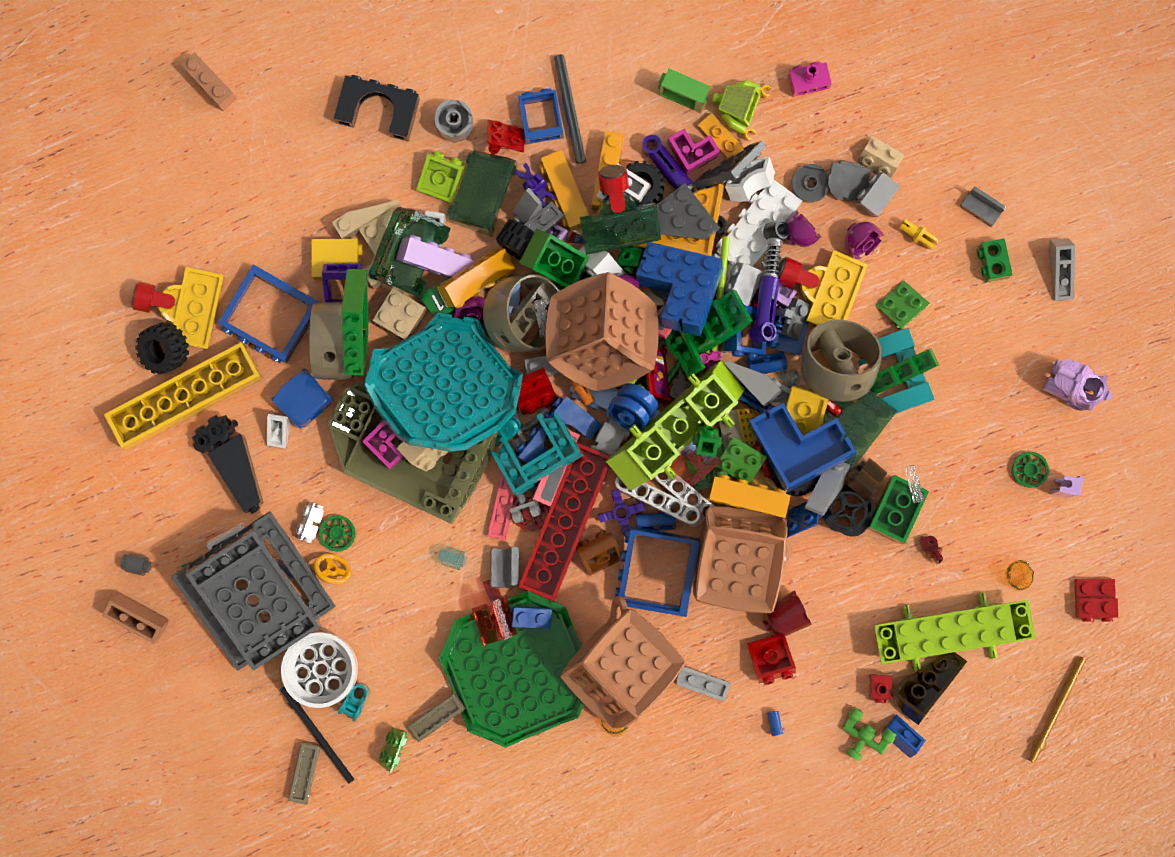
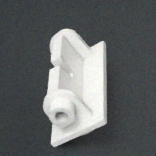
M312 502L305 505L302 516H304L302 523H299L296 529V538L303 540V537H305L304 541L311 543L312 539H315L318 527L312 525L313 521L320 523L324 513V506L316 504V507H314L315 503Z

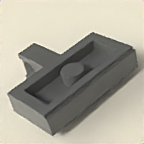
M792 298L789 309L778 308L777 315L785 319L781 334L792 340L799 341L810 304L798 298Z

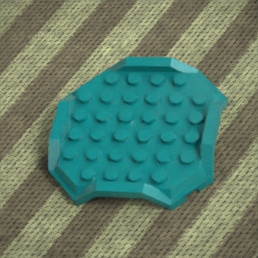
M437 313L421 331L395 346L373 349L369 371L365 380V389L375 409L398 439L412 446L453 452L467 450L499 431L516 413L523 373L512 369L489 342L478 319L464 317V319L452 318L450 314Z

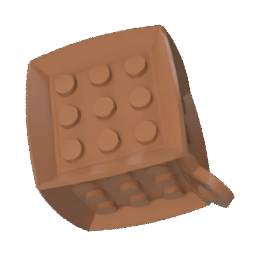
M606 272L573 283L551 296L546 321L547 362L560 373L586 388L601 391L629 383L654 370L659 337L657 306L637 287L614 274Z
M708 507L700 537L696 578L693 585V594L696 601L737 611L772 613L778 598L783 569L787 565L792 551L791 543L787 538L788 528L785 521L780 517L752 510Z
M616 596L612 601L610 618L607 623L578 650L563 669L560 677L572 692L600 719L612 728H623L635 722L663 695L679 675L686 661L650 622L633 609H628L623 596ZM618 607H620V611H621V616H620L619 618H618Z

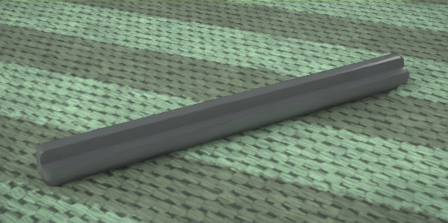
M559 54L554 57L571 142L575 161L577 164H582L586 162L568 71L564 55Z

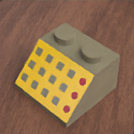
M754 409L730 411L728 416L735 422L731 428H728L722 420L717 422L720 437H722L723 452L733 436L750 447L757 443L748 427L749 421L755 418Z

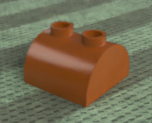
M600 531L596 534L595 539L591 541L588 539L582 540L578 544L579 547L576 548L589 576L621 561L622 557L620 548L611 531Z

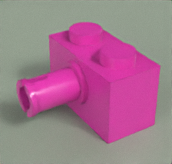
M817 61L807 67L802 65L795 66L788 73L793 97L830 89L832 84L827 62L821 63V61Z

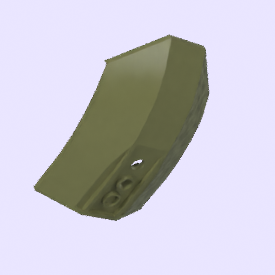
M365 380L345 388L328 422L344 474L453 524L480 481L491 458V452L493 451L498 431L467 450L448 451L447 454H451L453 457L452 461L449 464H445V455L441 456L436 461V465L427 472L412 465L405 457L390 470L362 442L384 420L375 409L365 389ZM396 438L391 443L397 448L403 441Z

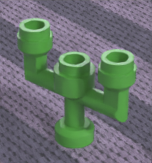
M853 707L849 711V717L842 729L855 738L858 737L859 740L854 748H848L846 753L855 760L860 761L862 758L860 752L867 743L870 748L883 755L888 745L894 742L897 734L886 728L878 744L873 740L876 735V730L866 724L861 727L860 731L854 728L856 722L861 720L863 712Z

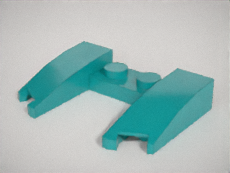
M909 328L878 339L882 349L881 358L895 354L897 362L900 363L916 355L915 345ZM864 359L859 360L860 366L867 364ZM923 373L905 381L906 390L873 401L876 407L879 404L884 406L889 411L886 414L888 417L935 400L930 385L926 382Z
M554 412V418H544L543 414L536 415L554 447L524 466L522 465L505 436L499 440L504 443L499 452H491L511 490L517 496L534 487V483L563 465H569L584 456L557 412Z

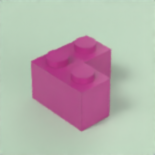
M684 128L668 138V146L687 175L719 157L720 150L711 135L694 144Z
M384 420L362 441L390 470L404 458L391 443L397 436Z

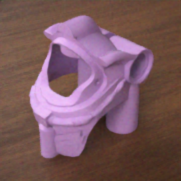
M1068 359L1064 361L1056 360L1051 370L1055 378L1049 376L1043 386L1044 391L1065 400L1068 406L1078 411H1092L1095 405L1102 400L1109 401L1112 398V393L1107 391V375L1099 376L1092 372V369L1087 364L1084 365Z

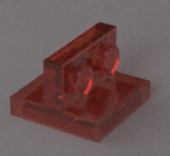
M689 449L684 455L696 469L685 480L693 487L722 461L716 456L710 457L702 463L704 461L703 457L696 455V450L692 452Z
M506 597L472 608L483 645L518 635L516 628L511 626V612Z

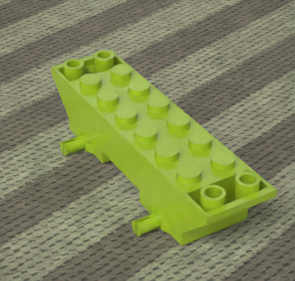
M719 360L699 379L694 373H691L687 379H689L692 385L652 419L643 431H640L635 424L632 425L629 430L634 436L605 461L630 491L646 481L652 480L662 472H665L670 480L674 479L677 474L670 466L680 455V452L693 441L694 433L697 434L698 427H712L721 420L728 428L735 424L728 414L738 404L737 401L745 388L722 360Z
M985 592L978 594L980 605L975 608L923 617L911 616L910 605L902 606L904 618L898 621L874 625L881 664L912 660L913 672L921 669L919 659L923 657L988 647L990 659L998 658L995 646L1036 639L1029 600L995 605L987 604Z

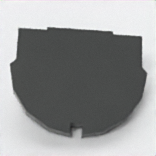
M840 160L839 163L832 162L830 173L827 175V185L830 193L842 201L844 197L845 201L858 199L857 196L860 191L866 189L869 185L871 169L861 167L859 163Z

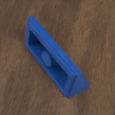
M897 714L881 732L883 733L886 728L895 732L897 735L893 744L909 758L916 755L926 741Z

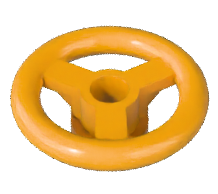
M322 554L314 561L313 569L319 579L328 584H342L350 578L351 568L348 562L338 555ZM325 560L327 566L323 570V572H321L319 569V564L321 561ZM332 560L342 564L345 570L338 568Z

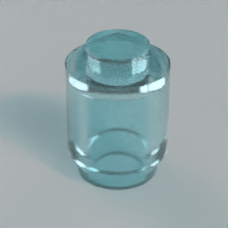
M442 547L438 562L442 563L443 566L460 570L461 567H465L467 556H464V551L451 547Z

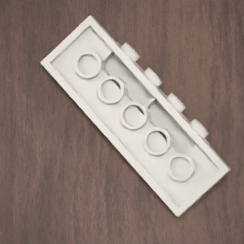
M774 179L771 187L764 188L759 195L755 193L749 202L752 204L749 209L746 210L744 208L739 214L738 218L740 221L737 225L733 223L727 230L729 234L727 237H730L725 285L730 280V272L732 267L736 265V262L746 263L753 267L767 249L768 240H766L763 234L764 226L767 223L778 220L786 221L802 203L800 198ZM723 238L715 246L718 250L713 257L720 258Z

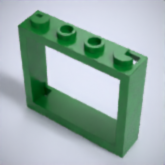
M347 269L341 310L344 375H364L369 335L367 270Z

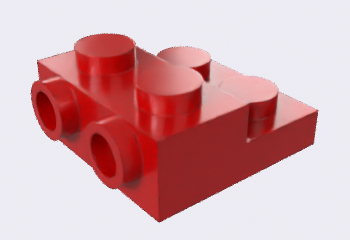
M544 367L524 375L518 399V406L522 414H533L538 408L551 406L557 396Z
M1075 579L1076 618H1082V622H1094V618H1101V622H1113V618H1119L1115 579Z
M774 635L747 643L759 684L770 685L775 682L774 679L781 677L782 680H787L796 673V666L786 637Z

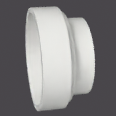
M326 632L311 633L290 646L283 657L281 665L282 681L289 695L300 704L313 708L328 707L343 700L353 689L358 676V662L353 649L339 636ZM327 645L332 646L334 649L332 656H327L324 652ZM308 649H312L315 653L312 660L306 658L305 653ZM340 660L346 663L344 671L337 669V663ZM320 664H324L327 667V672L324 675L318 672ZM301 667L306 668L308 671L306 678L299 676V669ZM332 679L339 681V688L337 690L332 689L330 686ZM313 682H317L320 685L318 693H314L311 690Z

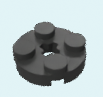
M804 165L795 172L792 178L793 194L807 203L822 200L829 190L827 174L819 165ZM813 179V183H816V186L809 188L806 182Z

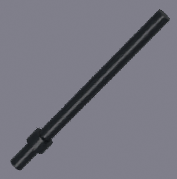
M285 686L282 687L280 691L288 701V706L291 710L294 709L347 783L352 782L354 777L309 718L300 703L289 695Z

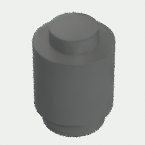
M129 553L123 555L120 567L125 572L144 576L146 573H149L151 562H149L148 557Z

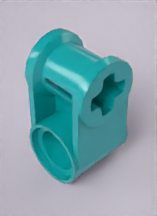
M364 683L355 685L347 698H345L338 713H343L356 722L370 694L369 687ZM356 688L364 690L363 698L356 696Z

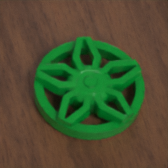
M1026 452L1015 459L1012 473L1014 479L1020 485L1034 488L1046 481L1049 474V466L1042 455L1036 452ZM1030 455L1036 456L1039 459L1033 462ZM1025 456H1026V457L1028 458V460H1029L1028 463L1025 462ZM1022 458L1024 465H1017L1018 461ZM1042 461V463L1038 467L1036 463ZM1043 466L1045 467L1044 475L1039 471ZM1016 468H1022V472L1017 471ZM1017 474H1024L1022 477V481L1019 479ZM1039 474L1042 479L1037 478L1036 475ZM1025 477H1029L1027 483H1025ZM1032 477L1034 480L1039 481L1037 484L1030 485Z
M336 515L327 518L322 523L319 537L327 549L340 552L348 549L353 544L356 530L348 518ZM334 519L333 527L326 526L329 521ZM338 519L340 521V526H336ZM342 519L348 522L350 526L342 527ZM324 528H330L331 530L328 533L324 530ZM345 529H352L350 532L345 533ZM323 533L327 536L330 535V537H328L327 542L324 541ZM350 534H352V538L350 542H348V538H346L345 536H349ZM331 539L334 540V543H332L330 546H328L329 543H330V540H331ZM341 540H345L346 546L341 543ZM338 541V544L343 548L336 549L332 547L335 546Z

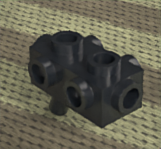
M226 415L211 417L207 421L209 424L206 427L203 425L194 431L196 434L192 437L194 441L193 447L201 453H210L218 448L217 445L226 443L231 439L230 435L236 432L235 427L238 426V422L236 420L231 421Z

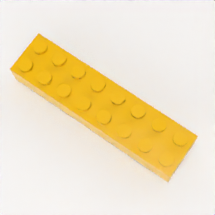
M240 342L104 415L120 447L129 450L263 379L247 346Z

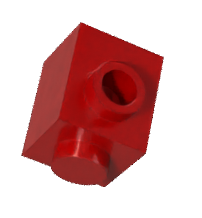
M870 675L869 698L875 699V703H886V699L892 700V676Z

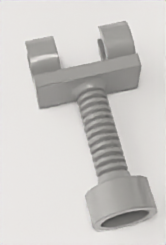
M542 408L540 414L544 415L545 412H549L548 408ZM537 417L521 426L518 432L520 438L510 443L514 450L523 441L526 442L523 433L540 423Z
M524 493L517 496L520 503L519 506L510 509L515 523L524 521L520 510L528 507L532 517L541 515L538 502L531 501L527 503Z

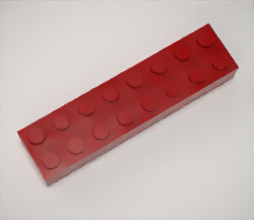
M579 443L577 445L584 456L567 465L518 586L552 601H555L608 471L609 465L605 461L611 457Z

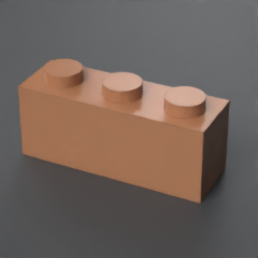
M195 52L181 64L191 78L223 111L237 99L234 93Z
M119 592L110 599L102 615L153 644L162 636L169 622L167 618Z

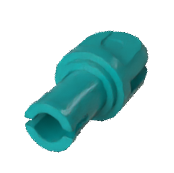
M512 416L498 431L494 444L495 447L501 445L502 442L499 441L501 437L505 436L507 440H511L519 432L521 423L516 417Z

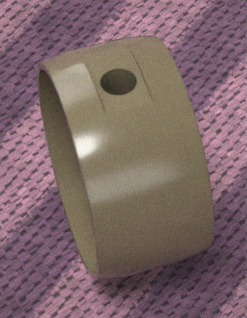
M533 274L511 276L497 282L488 292L483 308L484 324L493 342L500 348L515 353L535 352L545 349L549 303L551 296L559 292L555 284L546 277ZM522 283L530 291L519 305L513 307L509 318L511 294L515 287ZM540 316L538 332L532 342L527 345L521 339Z
M321 302L312 305L309 347L313 378L322 380L354 378V375H344L341 316L343 302Z
M830 320L821 323L811 331L805 342L801 358L803 380L813 392L829 400L852 401L861 398L870 391L876 381L881 365V345L877 337L869 329L858 323L848 320ZM820 349L831 370L822 366L812 353ZM851 351L861 356L867 362L870 369L859 373L852 361Z

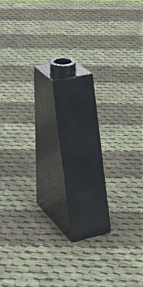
M240 433L208 453V456L243 512L253 514L261 509L260 505L264 502L246 438Z

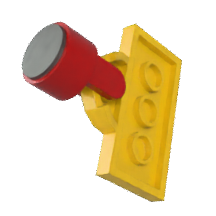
M833 250L826 267L817 266L806 271L801 269V262L786 256L780 261V267L777 268L779 272L776 274L780 279L779 285L791 289L795 282L800 284L802 295L807 301L812 303L805 321L818 326L830 320L848 319L868 264Z
M186 267L182 285L169 286L162 293L156 292V286L153 284L138 282L133 291L131 307L133 310L150 313L152 306L159 307L161 315L167 321L176 325L177 329L183 331L182 335L186 336V343L189 346L208 350L224 275Z

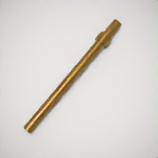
M1079 656L1039 738L1035 739L1033 743L1034 748L1028 758L1030 762L1035 763L1041 750L1044 751L1047 745L1045 742L1086 662L1085 658Z

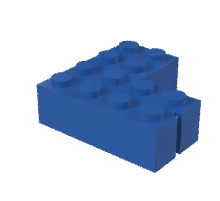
M648 242L643 254V260H641L636 274L639 286L669 292L661 316L664 328L681 331L680 320H682L684 333L701 336L723 271L722 258Z
M784 403L770 409L767 413V420L766 414L763 413L750 420L748 424L786 493L849 460L857 452L848 437L844 438L846 432L837 418L802 436Z

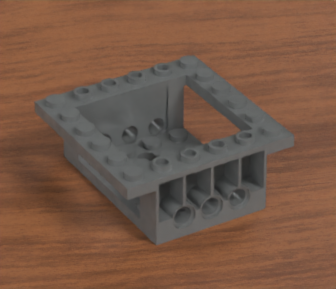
M271 511L171 575L173 581L237 671L248 664L254 671L320 628L319 617L336 607ZM266 538L309 598L305 603L265 547ZM238 580H246L248 586L245 589H239L236 585ZM255 595L259 598V602L256 605H251L247 599ZM266 611L270 614V618L267 621H262L259 619V614Z

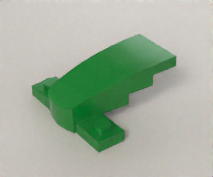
M732 289L721 299L712 301L701 336L684 333L682 320H680L681 331L672 330L666 339V343L670 352L678 358L686 376H690L691 373H694L696 376L706 368L700 354L726 341L753 321L737 290Z

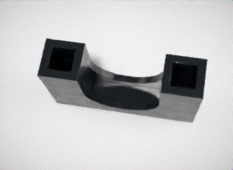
M345 75L334 120L336 124L354 128L362 103L371 97H384L394 105V114L389 129L390 137L409 142L420 102L419 94L413 89L406 88V90H401L393 84H387L386 86L380 84L377 80L369 79V81H366L357 75H351V77Z

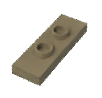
M453 693L407 727L416 740L420 742L466 708L456 693Z
M301 742L288 801L308 804L321 746Z

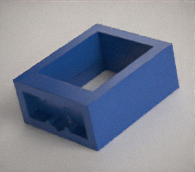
M546 88L538 93L529 91L518 96L526 144L564 138L556 90ZM552 100L557 127L529 132L525 105Z
M744 305L750 317L753 318L752 325H754L757 307ZM741 331L724 342V352L732 353V356L735 357L746 355L747 359H758V356L766 355V342L755 343L752 341L751 348L740 346Z

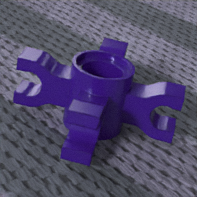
M527 163L523 164L526 172L521 174L517 169L515 174L525 181L522 184L525 190L530 188L539 197L542 206L546 207L547 204L543 199L549 197L553 201L555 197L552 193L545 190L548 186L545 180L538 173L532 175Z
M611 490L615 505L612 511L598 514L599 522L602 523L616 519L620 522L622 533L625 536L626 531L630 532L628 524L630 514L644 511L645 508L642 502L630 506L625 505L622 502L620 490ZM624 507L626 509L624 517H617L616 510L618 508Z

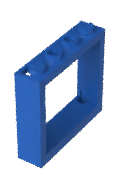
M253 264L218 324L222 326L221 330L231 335L234 333L238 335V340L248 345L250 342L255 345L254 349L264 354L266 351L272 355L270 357L272 360L279 364L281 361L287 364L310 325L312 305L320 302ZM256 276L309 306L282 353L228 323Z
M631 526L630 532L626 531L624 542L628 543L627 550L622 551L621 561L624 562V568L619 569L618 580L621 581L620 588L616 587L615 597L623 596L627 607L686 617L700 539ZM635 535L690 544L680 606L625 597Z

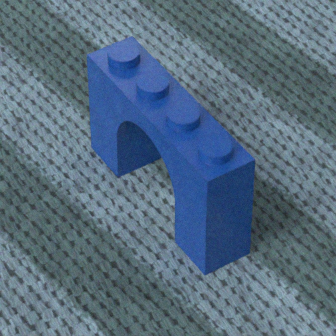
M562 395V397L558 396L552 404L554 407L550 413L548 411L544 413V418H554V412H557L564 424L570 425L589 440L601 426L597 420L565 395ZM541 423L529 432L528 436L530 437L526 442L523 441L516 449L518 451L517 457L526 464L546 452L544 446L546 432Z

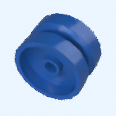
M632 383L623 384L616 395L617 397H614L609 404L608 412L624 428L629 429L635 424L640 431H643L650 418L656 412L658 402L650 392L641 386Z

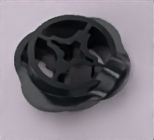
M844 485L827 509L825 515L822 516L823 521L831 530L846 536L854 537L861 535L868 528L869 521L874 512V502L871 497L865 500L848 485ZM845 495H853L859 498L861 502L852 505L848 503ZM840 498L842 509L832 514V506ZM847 505L849 508L858 506V508L851 512V516H848V514L839 515L845 510ZM864 507V517L857 524L854 514L857 510ZM846 517L849 519L852 527L842 526L835 520Z

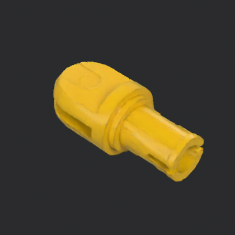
M906 218L903 220V224L900 225L899 229L911 235L914 243L919 242L931 250L936 248L932 243L938 244V239L926 231L927 228L925 226L918 227Z

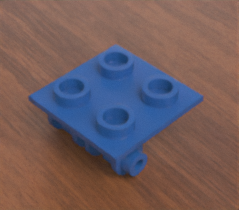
M776 310L774 325L777 334L774 340L766 342V347L800 356L808 322L805 321L799 341L792 340L781 334L785 319L777 315Z
M807 502L788 510L787 538L818 525V518L822 515L805 509Z

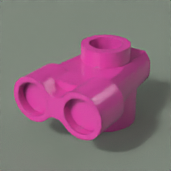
M719 351L700 355L706 367L703 369L704 374L721 360V353Z

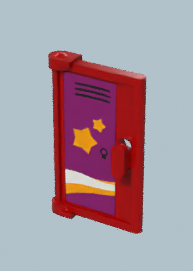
M661 347L657 349L654 370L647 373L648 392L654 398L661 400L662 403L670 404L672 401L669 394L666 364L667 351Z

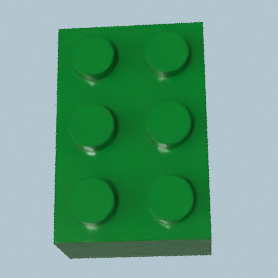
M536 228L519 264L566 288L578 281L589 256L555 236Z
M896 475L890 476L867 529L901 545L905 544L929 491Z

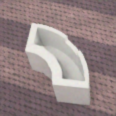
M770 157L752 160L750 162L751 166L741 171L739 178L734 181H727L725 188L731 202L749 201L758 190L771 187L775 171Z

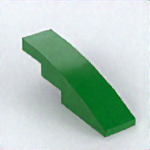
M932 348L878 372L872 388L865 394L866 399L939 366Z

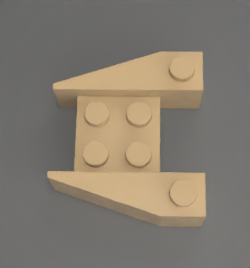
M398 200L350 211L332 222L342 239H351L361 233L378 259L364 268V270H367V279L374 290L390 281L404 264V262L396 260L402 238L408 237L393 213L401 208Z

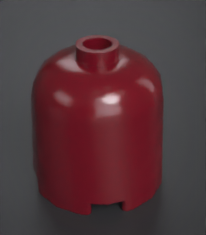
M795 590L777 599L774 611L772 613H764L765 620L762 621L766 630H771L777 637L788 636L812 625Z

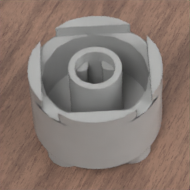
M446 100L442 102L435 112V125L438 133L442 138L452 143L466 139L474 127L473 116L469 106L460 100ZM451 119L457 120V122L451 123Z
M607 414L605 418L608 420L605 423L601 422L600 428L592 439L595 444L590 445V448L612 456L621 448L619 445L622 440L627 439L630 430L618 424Z

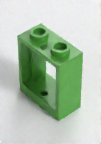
M668 68L667 73H662L658 89H660L659 96L701 113L711 86Z

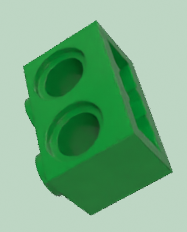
M1005 238L982 242L978 246L977 256L982 261L981 274L986 279V283L1008 279L1013 275ZM989 247L995 250V256H991L988 253ZM992 266L999 268V274L992 272Z

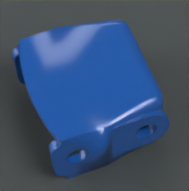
M305 368L302 370L303 372L290 379L278 391L275 397L271 398L300 430L310 424L333 401L330 395Z

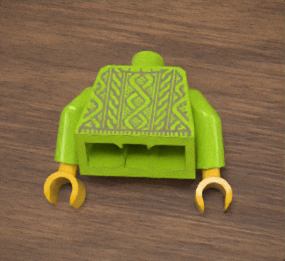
M744 80L734 85L726 86L724 94L715 93L712 102L719 105L718 110L727 125L739 134L743 133L745 140L751 141L752 139L748 137L747 133L751 132L755 135L756 132L754 129L747 130L746 126H750L759 98L766 99L770 96L765 94L763 90L770 91L771 87L769 85L760 87V84Z

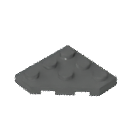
M763 140L749 144L743 148L744 151L739 152L735 156H730L722 161L721 165L704 172L693 184L697 189L704 187L708 189L714 184H723L727 180H736L741 176V171L751 166L750 162L761 156V151L766 145Z
M685 183L639 218L652 235L706 240L720 229Z

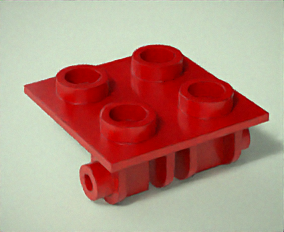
M488 119L487 143H489V152L495 155L500 151L501 147L524 153V129Z

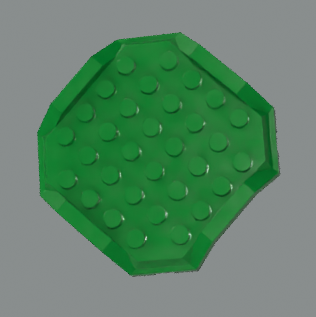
M525 591L454 621L439 660L447 675L453 693H456L466 708L461 713L467 732L507 748L531 736L579 718L584 703L560 677L563 669L582 647L565 606L530 591ZM512 606L551 608L550 629L512 627Z

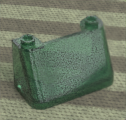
M474 150L473 153L469 152L466 163L468 166L454 204L449 206L446 216H449L450 223L492 237L498 213L509 183L512 181L511 175L515 176V171L518 168L517 161Z
M397 207L390 217L372 261L369 277L406 294L422 299L427 291V283L421 279L425 270L396 260L402 238L414 235L420 237L422 242L427 243V241L440 245L447 241L451 228L416 210Z

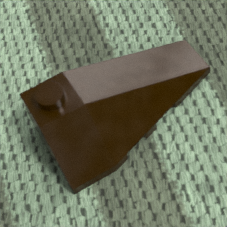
M956 652L946 653L924 668L922 667L914 674L904 678L891 693V696L902 713L919 725L967 661Z

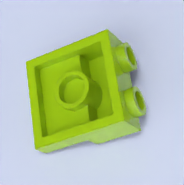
M438 151L427 154L416 190L452 203L466 165H463V161L458 158L452 157L451 160L444 158L445 154Z

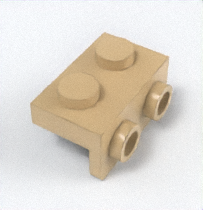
M872 136L857 161L874 172H883L891 178L905 155Z

